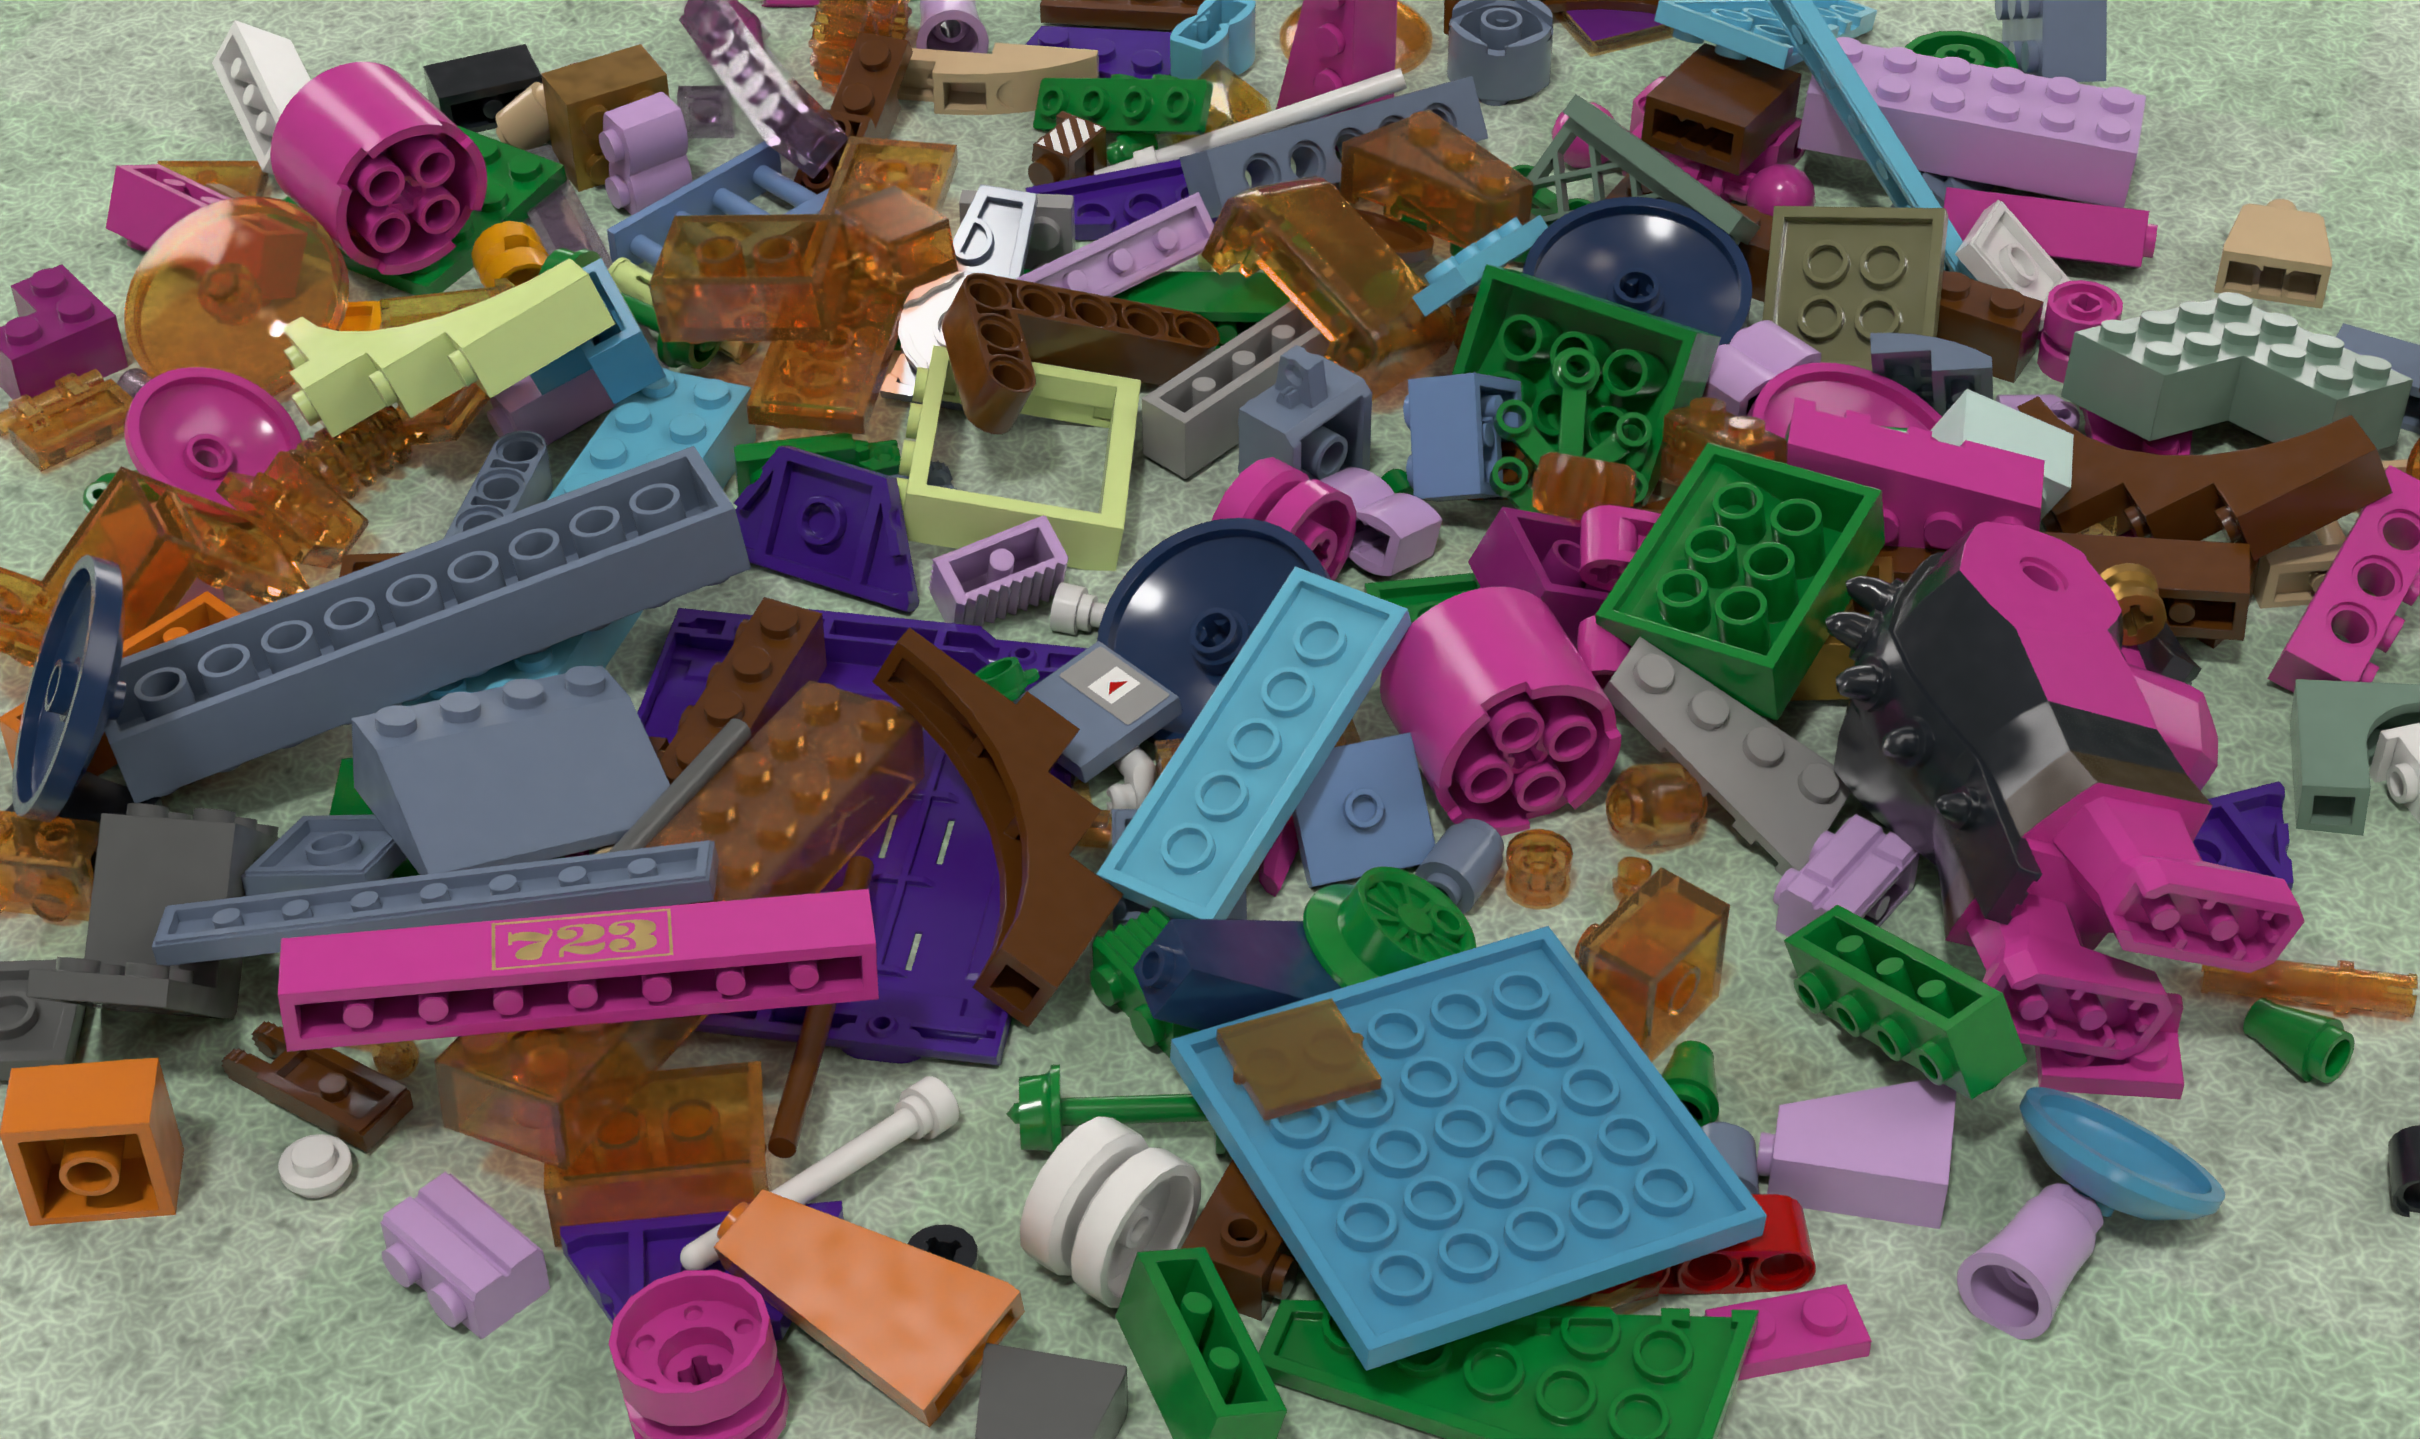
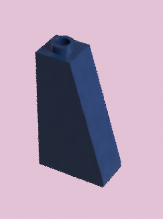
M1171 919L1153 943L1144 950L1140 959L1133 967L1154 1019L1198 1030L1208 1029L1341 988L1325 971L1311 950L1305 935L1303 921Z

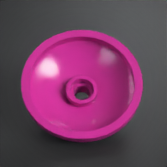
M187 367L167 371L151 379L137 392L126 415L124 424L125 442L130 458L138 472L160 495L165 496L172 493L183 509L195 514L225 520H242L257 517L280 506L290 496L300 479L304 464V449L300 433L291 416L264 389L233 373L204 367Z

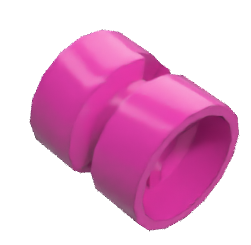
M2083 280L2067 281L2055 286L2050 291L2043 328L2045 330L2041 335L2037 364L2044 374L2064 384L2074 333L2101 326V323L2105 320L2121 321L2123 302L2116 292L2102 284Z

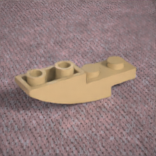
M995 43L992 54L912 48L913 54L897 98L901 100L934 102L935 114L996 115L1035 111L1040 83L1043 78H1099L1098 50Z

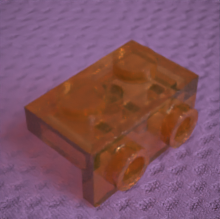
M0 811V913L5 911L39 915L43 919L53 922H60L66 919L89 921L94 881L90 858L98 845L100 823L56 817L51 822H42L20 817L16 812Z

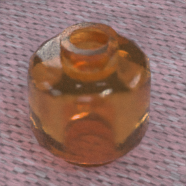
M1674 762L1637 764L1626 768L1619 774L1614 785L1609 789L1606 798V814L1611 828L1628 845L1639 849L1665 848L1682 845L1693 840L1701 827L1702 819L1706 815L1708 806L1707 796L1703 797L1701 786L1682 764Z

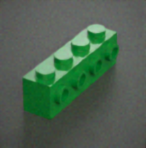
M1838 904L1784 940L1798 976L1794 980V988L1802 1003L1812 1013H1823L1840 1023L1853 1037L1861 1035L1880 1046L1891 1059L1895 1061L1902 1059L1916 1067L1932 1083L1939 1086L1945 1084L1973 1100L1981 1093L1995 1088L2003 1078L2028 1062L2002 992Z

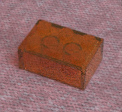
M844 214L674 216L649 283L662 342L699 344L707 341H743L745 343H759L762 341H800L803 343L833 341L855 272Z
M761 1061L545 1081L544 1193L555 1247L562 1246L560 1226L731 1211L741 1202H746L750 1205L762 1189L771 1192L770 1151L768 1150L770 1139L769 1117Z

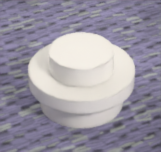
M316 1134L303 1137L289 1145L279 1159L278 1169L281 1181L287 1189L306 1198H321L334 1193L344 1184L352 1170V1158L348 1146L341 1139L331 1135Z

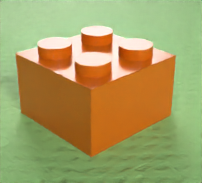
M159 1058L11 1068L0 1128V1138L29 1226L176 1215L184 1147Z

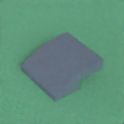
M1870 333L1872 372L1885 376L1906 387L1931 407H1934L1942 417L1966 389L1993 400L1991 356L1971 347L1936 337L1905 333Z

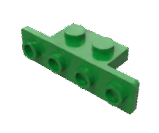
M1112 74L1111 78H1043L1040 83L1033 127L1040 131H1051L1056 127V115L1064 111L1106 127V133L1202 135L1206 130L1213 84L1205 79H1180L1163 74H1155L1152 76V79H1139L1124 74Z

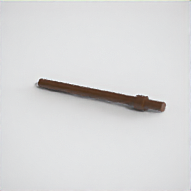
M865 856L852 857L848 862L842 886L834 892L869 889L874 871L873 862ZM837 1003L807 1006L768 1142V1150L776 1157L790 1158L796 1153Z

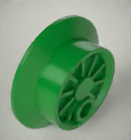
M1381 866L1371 868L1361 876L1355 885L1336 884L1319 889L1310 898L1303 913L1304 931L1311 950L1325 971L1341 988L1476 948L1475 935L1468 920L1449 897L1421 877L1394 867Z

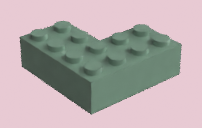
M2224 292L2220 293L2218 298L2202 302L2186 301L2180 303V306L2164 311L2148 310L2142 312L2139 317L2122 321L2105 320L2101 323V326L2076 331L2074 333L2061 397L2148 441L2230 421L2275 443L2306 434L2352 415L2377 450L2397 444L2413 379L2392 370L2391 363L2385 359L2369 355L2361 356L2344 348V342L2337 337L2311 333L2298 327V321L2291 316L2280 313H2268L2253 306V300L2245 295Z

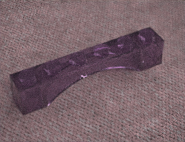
M688 0L684 8V14L679 18L683 27L766 144L814 179L848 140L847 135L835 119L793 78L773 55L765 43L771 34L757 15L738 0Z

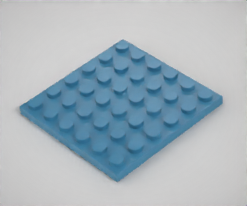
M1549 926L1171 1039L1170 1061L1366 1371L1763 1235L1767 1218L1766 1213Z

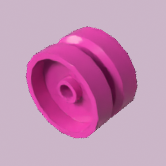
M1274 457L1257 460L1239 474L1223 495L1212 521L1227 518H1247L1280 526L1302 540L1322 563L1331 580L1335 581L1349 556L1356 532L1357 511L1349 495L1318 479L1310 480L1308 475Z

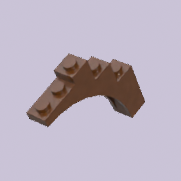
M2039 396L2017 406L2020 412L2074 435L2071 489L2040 521L2046 532L2119 536L2132 530L2135 537L2201 541L2222 530L2229 543L2240 540L2244 544H2250V555L2255 561L2393 493L2377 448L2352 415L2306 434L2257 448L2210 455H2158L2120 449L2086 437L2058 419Z
M909 627L897 641L872 682L908 711L938 743L973 794L989 830L999 871L1000 917L991 954L972 988L1029 1028L1124 895L1070 856L1102 811L1050 773L1080 729L1028 691L1017 704L1013 703Z

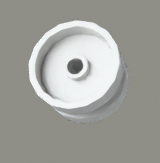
M1098 1116L1079 1125L1066 1137L1040 1170L1026 1199L1020 1222L1021 1247L1031 1259L1057 1275L1072 1276V1279L1082 1291L1109 1308H1118L1137 1252L1181 1249L1194 1225L1201 1200V1177L1191 1164L1166 1149L1149 1147L1142 1135L1114 1118Z

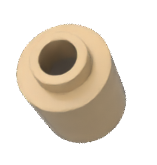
M534 82L496 114V123L498 125L496 134L501 142L530 153H535L551 140L543 83Z

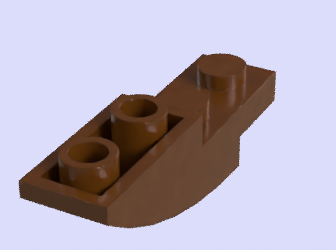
M859 32L830 110L823 108L820 110L794 182L817 195L844 179L858 186L861 184L881 155L901 109L897 94L913 54L909 40Z

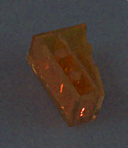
M1431 110L1413 113L1408 118L1352 138L1342 144L1340 199L1355 204L1359 201V197L1384 206L1383 216L1395 221H1399L1402 218V214L1427 223L1428 234L1463 248L1468 247L1474 242L1476 243L1515 217L1518 218L1522 225L1530 221L1533 182Z

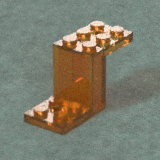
M121 466L42 581L0 567V652L10 655L14 660L25 666L34 667L48 621L62 587L75 564L85 555L117 562L121 569L125 613L124 641L173 612L196 578L214 588L221 589L226 585L245 592L250 598L262 605L270 604L310 589L272 523Z

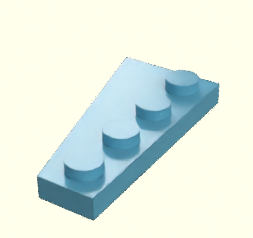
M1541 215L1524 225L1520 223L1517 217L1513 218L1497 230L1495 229L1476 243H1472L1427 272L1424 277L1430 285L1412 297L1424 316L1431 314L1479 285L1486 264L1505 267L1531 249L1537 238L1548 228Z

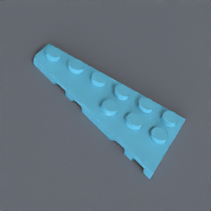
M1659 0L1654 21L1674 28L1672 36L1677 39L1702 44L1706 40L1716 44L1715 52L1719 55L1738 60H1745L1748 56L1782 70L1804 61L1766 0ZM1812 0L1835 38H1855L1871 31L1877 14V10L1850 0Z

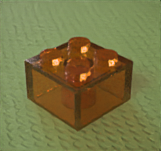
M1662 867L1642 886L1635 885L1631 887L1622 897L1617 909L1600 925L1597 923L1590 925L1580 937L1575 949V959L1578 960V966L1651 1062L1667 1049L1719 997L1730 904Z

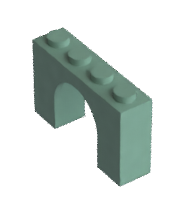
M2296 679L2290 718L2296 829L2363 836L2371 790L2369 766L2372 764L2380 731L2420 723V684Z

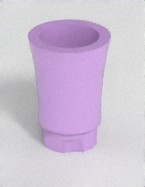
M920 0L921 22L916 40L917 48L987 53L989 46L988 34L979 19L975 0Z
M2062 1183L2046 1186L2038 1196L2028 1200L2016 1216L1990 1242L1965 1259L1959 1267L1957 1285L1961 1298L1969 1311L1975 1317L2017 1339H2032L2043 1334L2050 1326L2066 1289L2094 1250L2097 1238L2096 1233L2104 1224L2101 1210L2091 1197L2080 1194L2072 1185Z

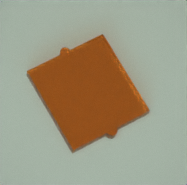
M1332 998L1217 1029L1216 1040L1233 1067V1082L1244 1086L1264 1121L1381 1089L1382 1078L1363 1049V1035L1352 1032Z

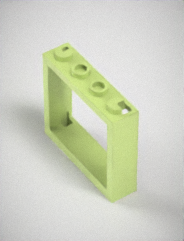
M933 345L929 368L918 367L912 401L923 404L911 403L905 438L916 439V441L904 439L898 475L908 476L909 479L897 477L908 541L959 549L1044 515L1049 520L1068 556L1067 567L1083 570L1116 571L1125 524L1141 380L1031 362L1036 376V385L1020 414L1109 428L1098 513L927 485L941 403L942 401L962 404L947 348Z

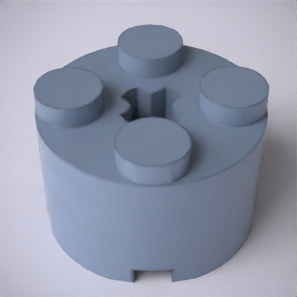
M1539 0L1459 1L1452 10V18L1449 23L1447 77L1450 81L1473 76L1478 98L1482 103L1490 106H1502L1510 100L1529 97L1547 87L1550 83L1553 44V16L1551 10Z

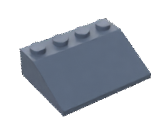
M602 665L596 667L576 666L569 669L566 673L535 680L515 679L507 682L502 687L473 693L453 692L443 696L440 700L412 706H387L374 714L352 718L354 788L420 875L542 861L616 844L670 786L630 696ZM683 812L664 832L684 828Z

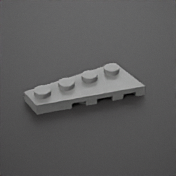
M1640 636L1603 690L1611 704L1660 753L1669 751L1687 769L1689 774L1685 779L1703 797L1710 793L1736 819L1732 826L1751 845L1758 841L1779 863L1775 870L1781 876L1790 868L1800 871L1808 863L1815 842L1823 832L1829 829L1851 793L1850 789L1833 770L1834 765Z

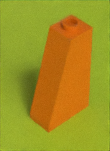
M764 1189L761 1190L750 1205L746 1202H741L735 1206L725 1217L717 1232V1238L720 1240L716 1243L714 1249L724 1269L732 1275L747 1281L762 1295L765 1301L928 1427L943 1414L981 1367L986 1343L998 1345L1025 1312L1020 1291L1006 1281Z

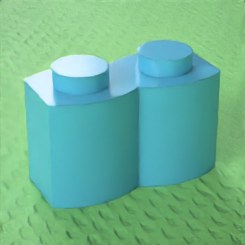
M1205 0L1200 5L1197 15L1179 23L1170 35L1171 76L1180 79H1205L1213 84L1211 100L1219 96L1227 88L1229 78L1246 71L1255 60L1256 1Z

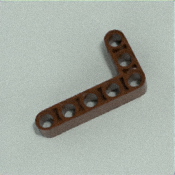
M972 273L966 276L941 322L942 333L964 413L975 427L984 432L1003 435L1011 430L1036 385V376L1031 362L1138 379L1141 382L1163 385L1212 353L1220 341L1219 332L1208 319L1193 312L986 273Z

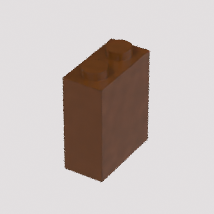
M1704 43L1646 95L1641 140L1651 147L1739 176L1795 121L1802 74L1789 69L1782 70L1748 56L1745 60L1728 58L1715 52L1716 46Z

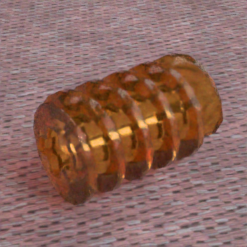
M390 405L334 438L331 437L325 428L318 430L313 438L309 437L297 444L295 450L291 449L283 453L278 464L285 487L296 499L307 505L317 502L320 506L332 512L341 507L342 496L348 500L355 498L359 495L360 485L366 488L374 485L377 482V473L383 476L392 473L395 468V462L401 465L411 460L413 452L402 419L396 409Z

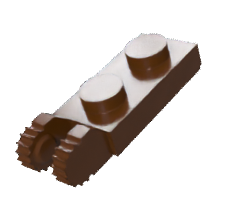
M264 1021L253 1031L252 1040H254V1045L259 1049L258 1051L274 1059L271 1064L251 1053L247 1054L245 1050L242 1051L239 1048L237 1050L234 1048L221 1061L224 1072L227 1073L228 1078L366 1153L414 1108L411 1092L407 1090L406 1086L333 1048L287 1052L283 1027H277L275 1023L272 1024L269 1021Z

